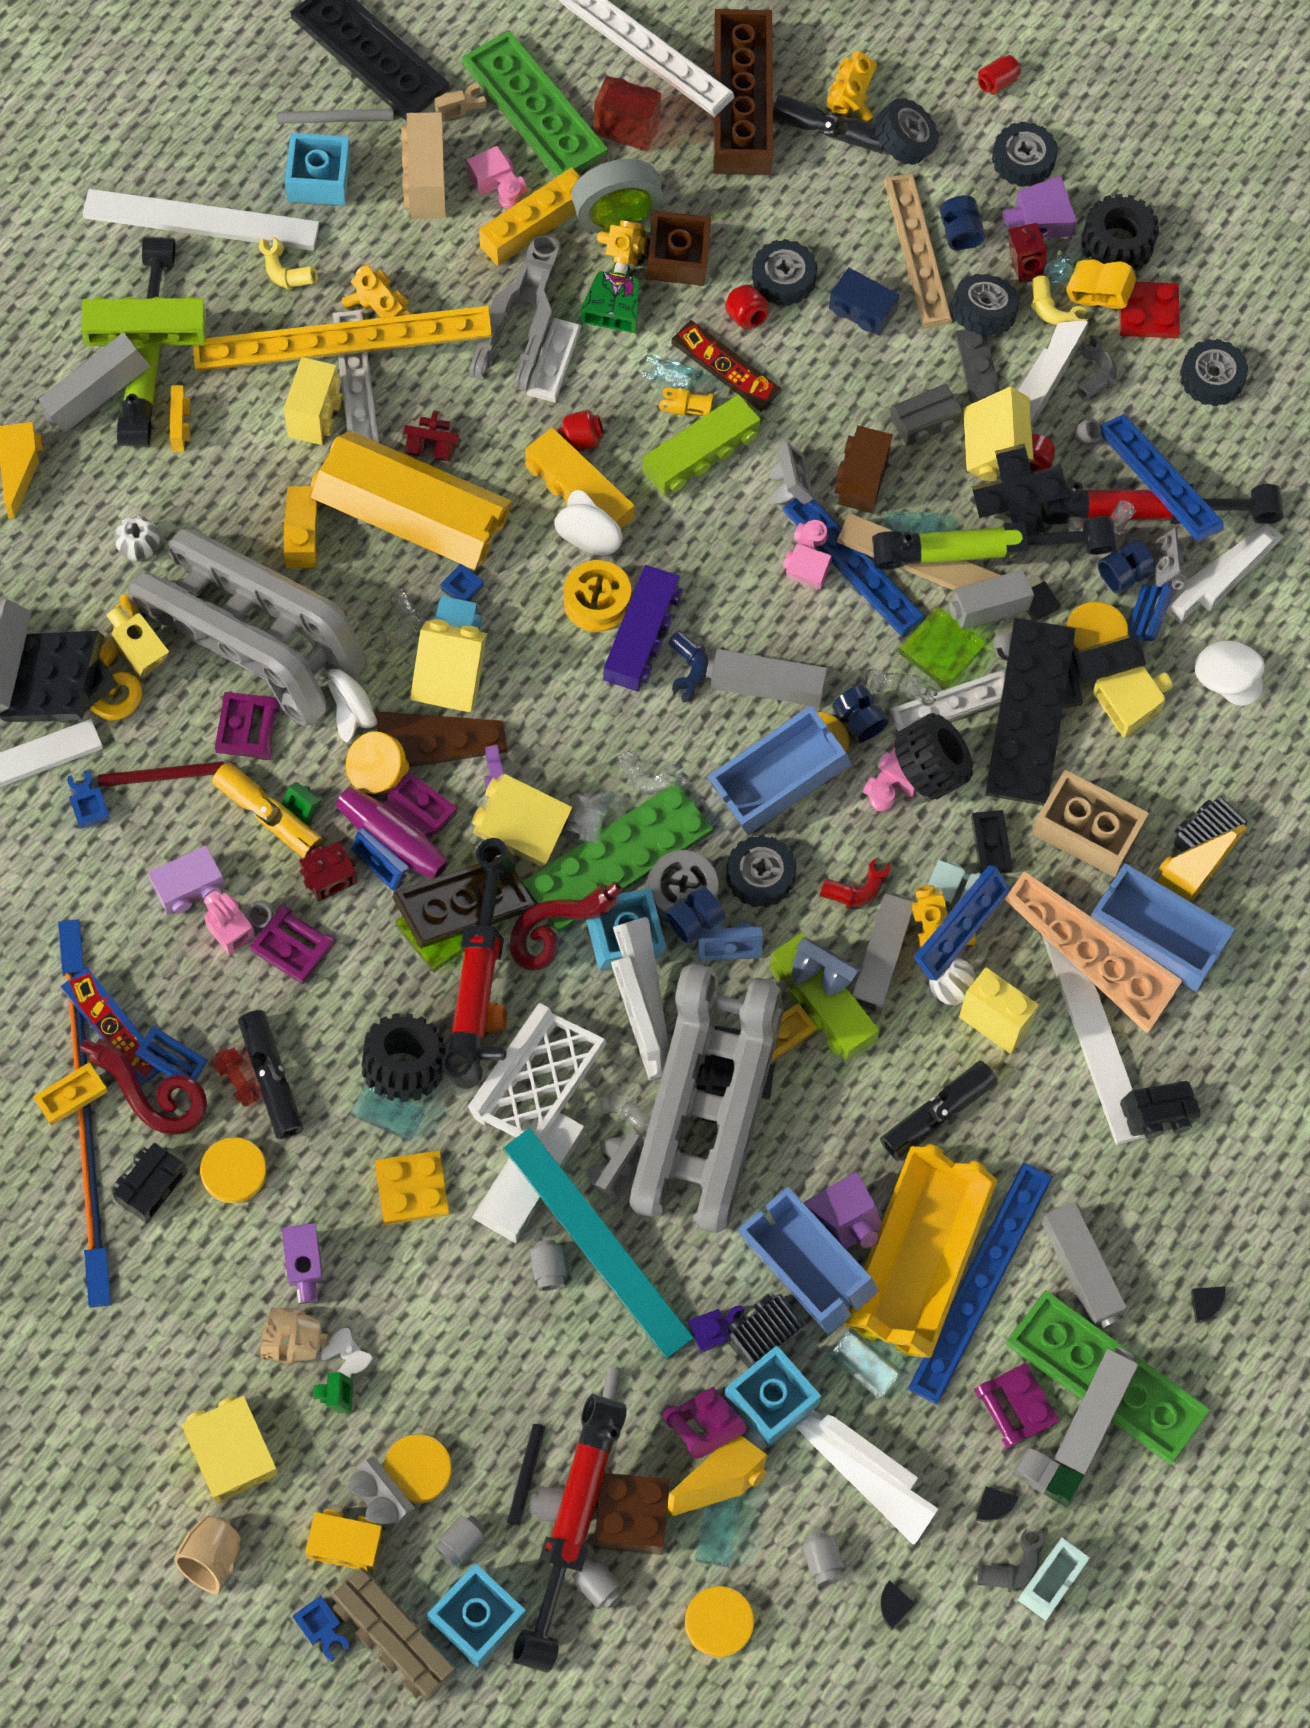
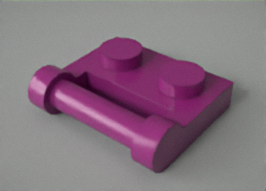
M224 692L215 752L271 760L273 749L270 747L274 720L276 713L280 709L277 699L268 696ZM255 709L263 710L258 744L249 743Z
M282 905L251 944L250 950L303 985L324 956L335 945L336 938L330 934H322L294 916L291 909ZM285 924L317 946L314 950L310 949L280 929L281 926Z
M1027 1363L993 1380L986 1381L974 1389L977 1398H982L1004 1437L1002 1442L1006 1449H1010L1059 1423L1058 1417ZM1002 1390L1023 1429L1015 1431L996 1398L995 1391Z
M714 1387L698 1394L679 1407L675 1405L667 1407L662 1414L663 1421L668 1427L674 1428L687 1443V1450L694 1458H702L747 1431L744 1422ZM693 1418L706 1433V1436H697L687 1421Z

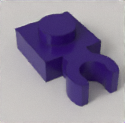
M743 1306L733 1307L728 1315L722 1317L720 1310L716 1309L688 1320L689 1328L700 1353L727 1343V1340L724 1338L730 1331L727 1325L734 1320L736 1314L744 1312Z

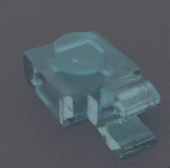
M649 355L646 361L655 365V371L652 372L645 369L642 372V376L650 380L660 376L661 379L668 381V385L671 387L684 389L689 388L695 383L699 371L673 361L666 362L657 355Z

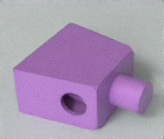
M1061 176L1020 190L1016 199V208L1003 211L1006 228L1037 222L1044 238L1071 237L1074 235L1077 223Z
M857 1172L803 1202L845 1249L857 1242L863 1248H869L877 1242L878 1234L876 1231L882 1225L875 1203Z
M313 1223L282 1227L288 1283L290 1287L296 1286L298 1304L318 1302L316 1283H323V1274L316 1225ZM302 1262H309L310 1270L300 1273L298 1265Z

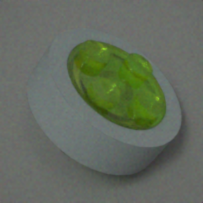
M603 155L600 158L601 165L586 172L573 186L571 195L579 223L585 229L595 233L600 231L610 232V226H620L621 220L643 224L652 218L653 210L658 211L663 203V193L656 170L649 163L637 159L613 161L611 155Z

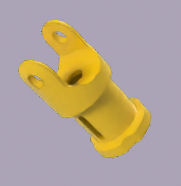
M667 387L662 392L664 398L667 399L659 402V408L664 412L681 416L686 414L705 416L713 410L714 394L709 393L706 396L690 393L689 389Z

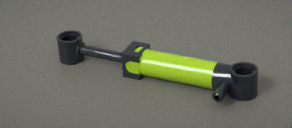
M144 236L142 263L143 265L151 266L146 299L159 297L162 269L174 267L176 254L175 238ZM136 346L150 367L125 386L122 414L119 416L117 423V444L121 446L149 447L152 432L151 416L161 346Z
M1107 516L1089 518L1083 522V531L1027 535L1025 522L1004 523L999 528L914 534L911 532L902 534L896 531H887L872 536L875 568L880 570L896 569L909 564L1002 558L1003 562L1019 561L1025 559L1029 551L1028 547L1084 543L1086 552L1091 555L1107 554L1117 549L1113 518Z

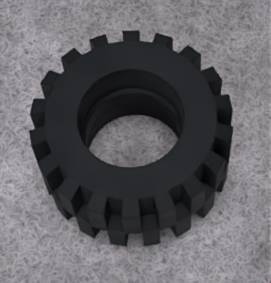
M1116 194L1115 198L1108 195L1104 197L1103 202L1098 200L1088 212L1082 234L1081 244L1082 248H1085V257L1092 256L1091 259L1098 260L1103 264L1118 261L1125 262L1132 266L1136 272L1142 269V265H1146L1150 261L1159 233V226H1157L1159 220L1156 215H1153L1154 210L1152 207H1146L1144 200H1134L1135 196L1129 194L1128 197ZM1121 228L1130 232L1133 238L1119 239L1112 236L1107 230Z
M935 713L927 714L896 734L894 746L899 766L910 784L924 797L927 796L931 800H937L971 780L973 776V762L969 749L958 730L943 716L936 715Z
M399 1013L392 1014L391 1019L385 1016L380 1019L379 1024L374 1023L370 1027V1032H367L365 1036L361 1064L362 1075L366 1078L368 1087H375L374 1093L379 1096L385 1094L387 1095V1100L394 1101V1098H399L400 1102H408V1098H413L414 1101L421 1099L422 1094L426 1096L431 1094L433 1087L437 1088L440 1083V1077H442V1060L446 1051L442 1033H436L437 1027L433 1023L426 1024L425 1018L420 1016L416 1019L413 1018V1014L406 1013V1017H401ZM407 1053L414 1056L417 1060L401 1062L393 1059L390 1055Z

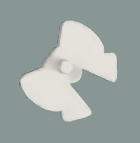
M349 1328L337 1331L329 1340V1345L322 1347L323 1361L339 1354L343 1360H346L338 1372L343 1373L349 1378H352V1374L365 1371L373 1361V1357L369 1353L361 1351L353 1341L352 1332Z

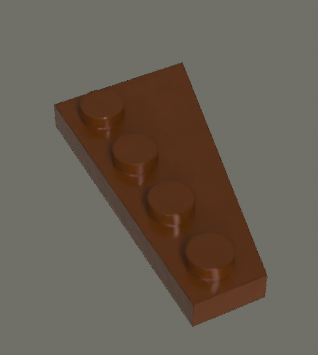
M375 711L378 721V732L389 734L399 741L405 752L409 767L485 756V747L493 745L498 746L499 754L508 753L503 721Z

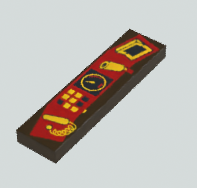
M692 320L671 340V344L739 394L760 412L781 393V388Z

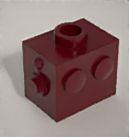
M1037 222L1008 229L1010 257L1018 281L1034 279L1037 276H1047L1046 246Z
M339 841L327 847H317L308 856L299 860L300 873L304 876L303 883L306 889L313 892L317 902L358 883L354 868L356 866L355 862L347 856L346 850L343 849Z

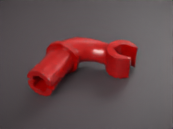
M877 858L872 860L868 868V880L861 887H857L855 884L851 887L825 878L820 897L844 904L847 909L870 903L877 897L881 885L888 879L890 872L889 862L884 871L876 872L874 867Z

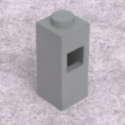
M1018 570L956 588L949 603V611L952 618L958 621L963 630L1028 611L1034 593L1023 570Z

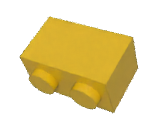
M325 1509L324 1513L315 1512L305 1550L307 1559L354 1569L363 1567L366 1571L374 1572L383 1536L382 1526L366 1520L363 1516H358L357 1521L343 1518L344 1514L335 1510Z

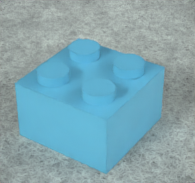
M290 134L285 175L287 202L346 205L351 161L348 136Z
M651 888L619 894L617 896L618 904L603 916L586 920L599 971L612 969L611 962L623 958L613 927L647 917L649 920L655 959L662 957L666 950V944Z
M776 1345L726 1387L724 1398L748 1426L751 1425L765 1440L767 1448H769L819 1406L821 1395Z
M475 1563L427 1613L428 1622L479 1669L526 1619V1610Z

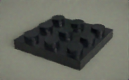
M98 630L27 634L10 707L0 713V719L6 722L83 720L105 636Z

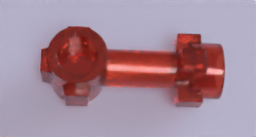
M234 1047L229 1050L225 1048L216 1053V1057L211 1059V1062L220 1077L227 1073L237 1090L233 1094L237 1103L241 1102L243 1107L255 1103L260 1098L258 1094L259 1089L255 1082L248 1084L238 1068L243 1064V1061Z

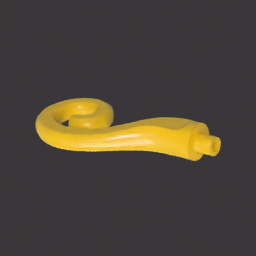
M129 594L121 595L120 604L114 607L122 605L131 618L139 613V607L132 603ZM128 634V636L133 639L134 634ZM111 635L102 645L100 656L107 667L120 654L111 639ZM118 671L112 674L119 685L107 695L113 696L117 688L124 685L129 688L127 698L118 704L106 703L101 698L89 708L102 719L109 721L124 719L133 714L141 703L143 695L141 683L136 676L125 671Z

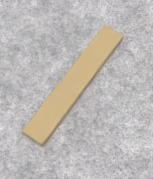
M914 174L885 177L884 182L922 327L924 329L952 324V316Z
M849 513L837 543L874 558L872 536L892 530ZM966 560L909 564L900 567V569L952 590L1001 576Z

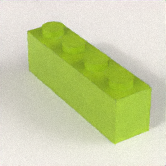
M192 296L183 298L154 297L152 299H136L133 297H125L123 299H105L101 297L82 299L81 332L85 346H106L124 332L135 346L205 345L206 310L204 299Z
M738 394L644 455L642 471L663 495L670 491L678 492L686 485L688 479L695 475L698 477L704 475L710 469L711 464L719 459L725 461L731 457L735 448L743 443L744 445H749L754 442L759 435L760 418Z
M801 932L771 952V965L769 969L778 982L783 980L790 988L788 991L790 998L795 1004L799 1003L804 1006L809 1013L808 1016L816 1025L817 1031L822 1030L828 1037L827 1044L830 1050L836 1056L841 1054L848 1061L876 1042L880 1030L847 988L834 995H825L822 985L824 965L808 981L798 985L794 984L792 967L798 951L796 948L801 939L806 937Z

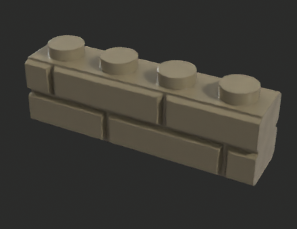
M363 1567L359 1568L331 1595L336 1603L332 1607L333 1611L344 1623L351 1620L359 1628L355 1634L367 1648L374 1644L382 1653L378 1658L380 1662L392 1674L398 1670L406 1679L402 1685L415 1699L421 1695L427 1702L457 1673V1668Z

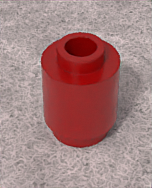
M1001 56L979 70L978 85L984 92L994 95L1015 82L1017 76L1021 74V68L1013 56Z

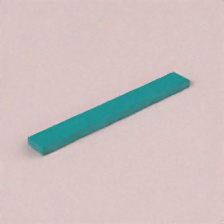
M528 1128L503 1147L507 1156L662 1355L668 1359L692 1340L693 1336L533 1131Z

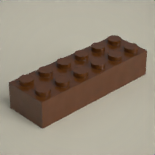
M715 9L713 78L733 91L735 98L715 117L713 116V174L771 175L773 160L772 10Z

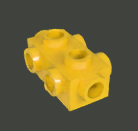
M860 51L853 52L851 58L846 57L840 63L836 81L829 89L830 95L827 98V107L833 112L847 116L856 111L862 120L866 122L872 119L874 115L864 102L868 98L866 92L877 63Z
M621 220L620 226L611 225L610 232L600 231L597 235L599 243L607 244L606 255L614 256L613 262L637 265L638 259L641 260L642 254H646L649 244V238L645 237L646 230H644V224Z
M369 264L360 267L356 272V276L350 281L357 292L342 298L346 309L361 303L367 310L373 308L380 318L413 314L407 306L410 302L405 295L398 289L394 291L390 287L392 280L380 268L377 271L374 270Z
M933 885L916 888L915 896L917 902L911 904L915 922L921 921L923 933H918L920 947L924 945L948 915L943 893L940 887L934 888ZM976 933L966 945H975Z

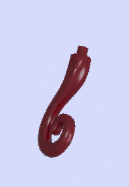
M616 881L610 886L601 884L580 900H549L527 909L516 921L510 935L509 947L513 960L520 967L531 971L541 970L549 966L558 953V936L554 930L545 925L536 927L533 930L532 928L540 921L550 917L589 920L603 916L618 904L617 896L623 892L621 885ZM529 933L532 940L544 941V949L537 956L531 955L527 949Z
M101 1038L96 1043L87 1039L83 1041L80 1051L90 1055V1063L110 1072L116 1078L128 1104L139 1119L148 1127L160 1133L180 1135L195 1129L203 1121L207 1110V1097L203 1088L193 1078L185 1075H173L166 1078L159 1085L157 1101L161 1108L167 1112H174L178 1107L171 1096L175 1089L181 1088L185 1090L191 1098V1106L185 1115L179 1118L167 1117L154 1110L148 1103L135 1071L125 1054Z

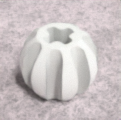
M137 515L134 519L127 517L122 520V525L116 528L114 536L116 540L115 546L121 555H127L129 560L137 561L140 556L148 559L153 556L152 550H158L160 543L159 530L154 522L147 521L145 516Z
M956 957L937 981L929 979V986L935 998L948 1005H957L964 1002L966 992L977 979L972 965Z

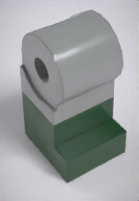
M1029 1448L1026 1449L1014 1470L1016 1477L1064 1507H1067L1085 1476L1074 1469L1069 1470L1046 1455Z

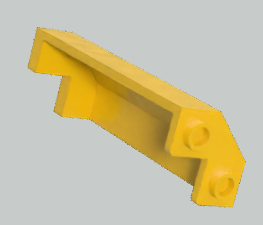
M351 430L334 439L330 453L320 470L315 472L311 481V487H313L312 499L474 570L484 563L493 536L502 530L513 502Z
M926 1144L925 1147H910L882 1219V1226L877 1232L878 1240L872 1246L863 1268L872 1277L879 1292L857 1311L851 1307L849 1309L851 1316L842 1324L865 1339L875 1342L876 1338L886 1343L894 1344L896 1346L894 1350L906 1355L931 1358L998 1181L997 1178L987 1171L988 1168L984 1164L977 1161H970L969 1164L954 1163L944 1155L943 1149L932 1144Z

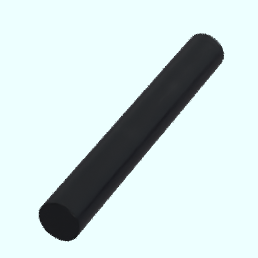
M533 1424L507 1520L509 1524L517 1526L521 1524L546 1428L539 1424Z

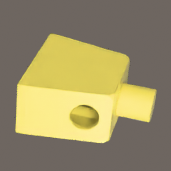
M119 605L106 615L115 627L111 639L138 679H141L165 662L169 653L168 649L140 613L131 618L124 607ZM128 634H134L138 639H131Z
M1141 666L1096 680L1093 693L1122 737L1126 738L1162 711L1165 703L1163 693L1172 689L1173 685L1170 677L1165 672L1151 678L1145 667Z

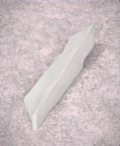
M1087 321L1059 322L1048 349H1043L1018 391L1029 397L1031 428L1084 340L1088 326Z
M1265 524L1188 579L1184 588L1180 590L1174 589L1166 612L1180 624L1200 604L1210 612L1284 536L1269 524Z
M644 917L613 927L623 958L611 962L650 1081L662 1077L669 1052V1043L648 918Z
M815 1410L810 1412L796 1425V1428L915 1545L938 1512V1508L911 1491L916 1485L918 1477L831 1415H827L824 1418Z

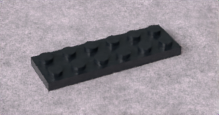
M305 0L290 11L291 19L405 121H407V113H420L432 104L435 98L442 96L450 89L449 82L357 0Z
M1014 618L985 796L1042 806L1046 803L1050 793L1076 628Z

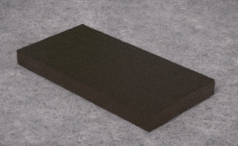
M500 856L494 858V859L492 860V862H495L496 860H498V859L500 858ZM479 863L394 891L392 898L420 949L463 935L464 926H479L487 877ZM515 869L510 876L499 880L492 924L519 916L534 906Z

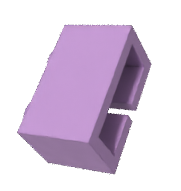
M206 845L148 872L150 882L167 915L175 912V914L183 913L191 908L193 901L202 898L205 900L213 891L220 890L221 892V889L225 888L223 876Z

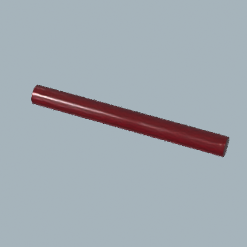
M224 761L99 774L98 784L99 787L215 775L218 769L224 765Z

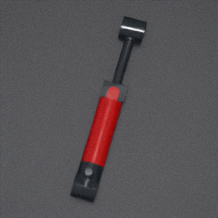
M1076 481L1071 484L1070 488L1067 487L1068 497L1041 503L1042 518L1045 524H1067L1071 520H1087L1100 516L1111 517L1113 520H1170V524H1181L1151 490H1082L1083 485ZM1262 484L1254 487L1251 490V498L1203 499L1213 511H1251L1253 521L1257 524H1274L1283 519L1281 488L1274 484Z
M497 838L484 840L476 851V858L487 875L479 926H464L461 948L464 950V959L449 1051L442 1060L444 1073L457 1087L462 1089L472 1088L480 1082L483 1075L480 1060L503 1061L507 1055L504 1047H482L496 960H501L504 938L495 926H492L499 880L510 876L516 866L512 853L504 842ZM500 856L498 860L492 862L495 857ZM467 1064V1067L462 1072H458L462 1065Z
M591 1394L584 1404L581 1415L583 1427L551 1537H545L539 1558L541 1561L553 1564L534 1632L524 1629L519 1633L515 1641L512 1656L515 1664L548 1673L555 1664L559 1644L556 1638L547 1636L566 1569L582 1572L588 1548L584 1547L614 1440L619 1438L626 1418L627 1408L626 1404Z

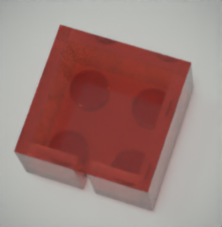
M606 75L594 102V133L599 137L648 152L660 126L661 92L655 91L650 87L629 83L622 78Z

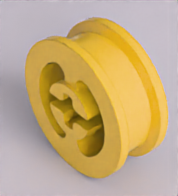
M591 560L576 566L568 574L564 583V608L569 619L578 627L591 632L609 631L622 623L631 601V583L627 574L619 566L603 560ZM598 582H602V593L598 596L597 610H594L593 598L596 597L598 591Z

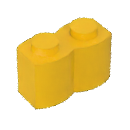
M1095 259L1082 260L1077 262L1066 291L1072 302L1084 306L1100 305L1111 309H1122L1126 307L1137 279L1132 266L1125 262L1118 261L1103 264Z

